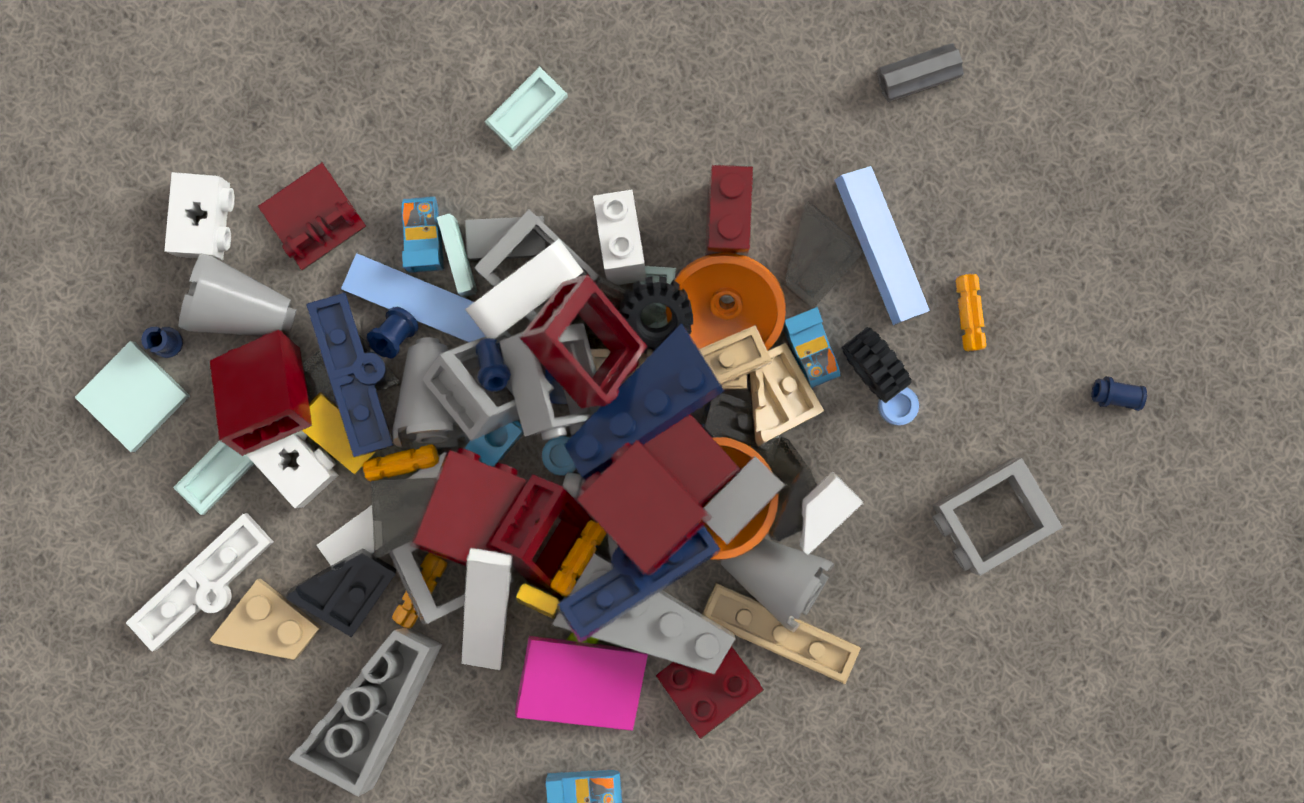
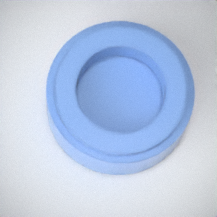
M906 387L887 403L879 399L878 410L881 417L887 423L904 425L916 417L919 410V401L916 394Z

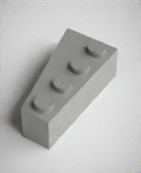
M596 551L569 596L612 570L611 560ZM662 590L591 636L715 674L735 640L731 631ZM559 611L552 625L571 630Z
M405 627L394 630L362 668L355 681L339 696L337 703L328 714L312 729L305 742L289 757V760L358 797L373 789L442 644L412 628Z

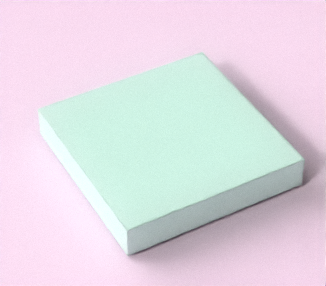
M129 341L75 396L130 452H136L190 397L178 383L133 341Z

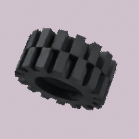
M652 276L645 277L646 283L641 285L639 280L633 283V290L627 289L624 293V301L621 300L620 314L647 345L643 352L644 354L647 353L648 348L654 352L681 323L689 334L692 332L693 313L691 302L688 300V294L684 288L680 290L679 283L673 280L671 284H668L666 277L659 276V282H653ZM653 303L666 305L672 312L670 321L660 328L646 326L640 318L646 306Z
M866 327L841 347L843 354L847 357V361L854 367V371L859 374L865 385L869 386L871 392L876 394L884 403H887L911 384L912 379L909 377L910 374L904 368L902 361L898 360L897 354L893 349L891 350L884 339L882 340L876 331L874 332L872 328Z

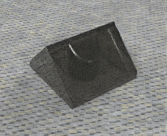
M784 437L780 438L769 464L773 474L785 484V487L778 493L779 500L776 518L768 532L771 540L777 542L803 530L802 501L817 487L811 469L789 439Z

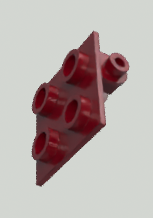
M322 162L258 206L282 241V248L290 258L293 257L301 270H304L367 227Z
M732 646L715 674L672 662L656 675L700 739L764 691L760 685L761 683Z

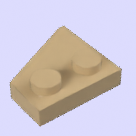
M786 343L768 351L772 360L771 364L750 373L755 441L758 446L824 412L823 407Z
M260 578L247 591L210 638V641L218 645L295 660L321 629V626Z

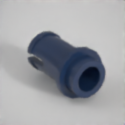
M150 327L143 332L141 337L142 345L145 349H150V352H155L163 358L176 356L183 346L181 334L171 327Z
M494 338L483 339L475 347L480 366L477 374L478 381L488 391L502 390L507 386L511 374L509 367L504 364L500 342H497Z
M1105 376L1103 379H1096L1092 387L1091 397L1092 401L1098 402L1100 407L1115 405L1140 411L1144 408L1147 400V389L1145 386L1114 382L1112 377Z

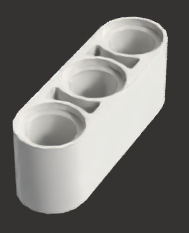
M558 239L465 310L486 338L495 339L550 298L562 282L574 279L584 271L561 240Z

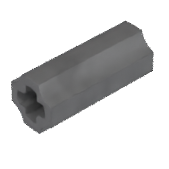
M951 43L878 68L879 85L883 96L887 102L961 78L964 75L963 61L959 50Z

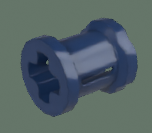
M401 307L390 308L386 313V320L381 326L373 328L367 333L366 338L369 346L381 357L390 359L396 357L400 351L399 345L406 338L414 336L418 331L416 319L410 312Z

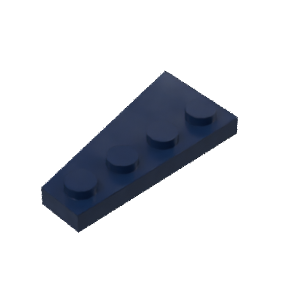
M681 323L618 388L619 394L608 405L601 406L564 446L581 477L587 480L594 473H602L613 464L612 456L626 443L633 445L638 440L644 445L725 390L687 329Z

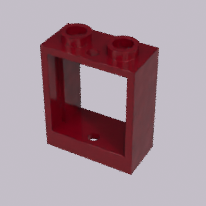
M588 274L562 282L520 336L521 341L581 409L599 405L606 406L611 403L619 394L618 388L623 380L638 367V359L647 348V345ZM577 314L581 316L610 351L592 378L558 340Z
M532 474L490 545L498 553L512 555L511 565L529 583L561 597V594L551 588V582L558 570H563L561 566L577 539L582 538L581 533L588 521L592 519L565 487ZM559 517L561 522L537 562L534 563L532 561L534 555L555 520Z

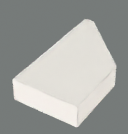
M834 472L830 473L802 501L803 532L802 538H800V546L807 555L863 504L862 500Z

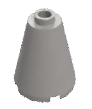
M202 253L199 255L189 280L192 283L188 295L185 294L178 324L180 328L192 332L263 336L278 329L281 332L283 330L291 331L296 315V309L290 308L291 299L211 255Z
M426 337L417 339L416 344L408 348L392 430V443L397 447L403 448V441L413 442L414 449L430 444L436 446L437 449L458 446L457 439L464 436L466 443L470 441L468 436L422 380L437 356L448 351V347L439 343L437 338Z
M763 539L756 547L743 555L722 559L721 565L785 628L793 633L800 626V623L794 621V619L798 620L801 613L808 614L829 578L822 573L823 570L829 571L834 567V563L813 554L807 555L804 551L767 539Z

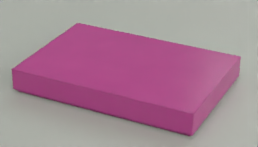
M529 636L515 708L516 718L633 731L648 654L624 647Z

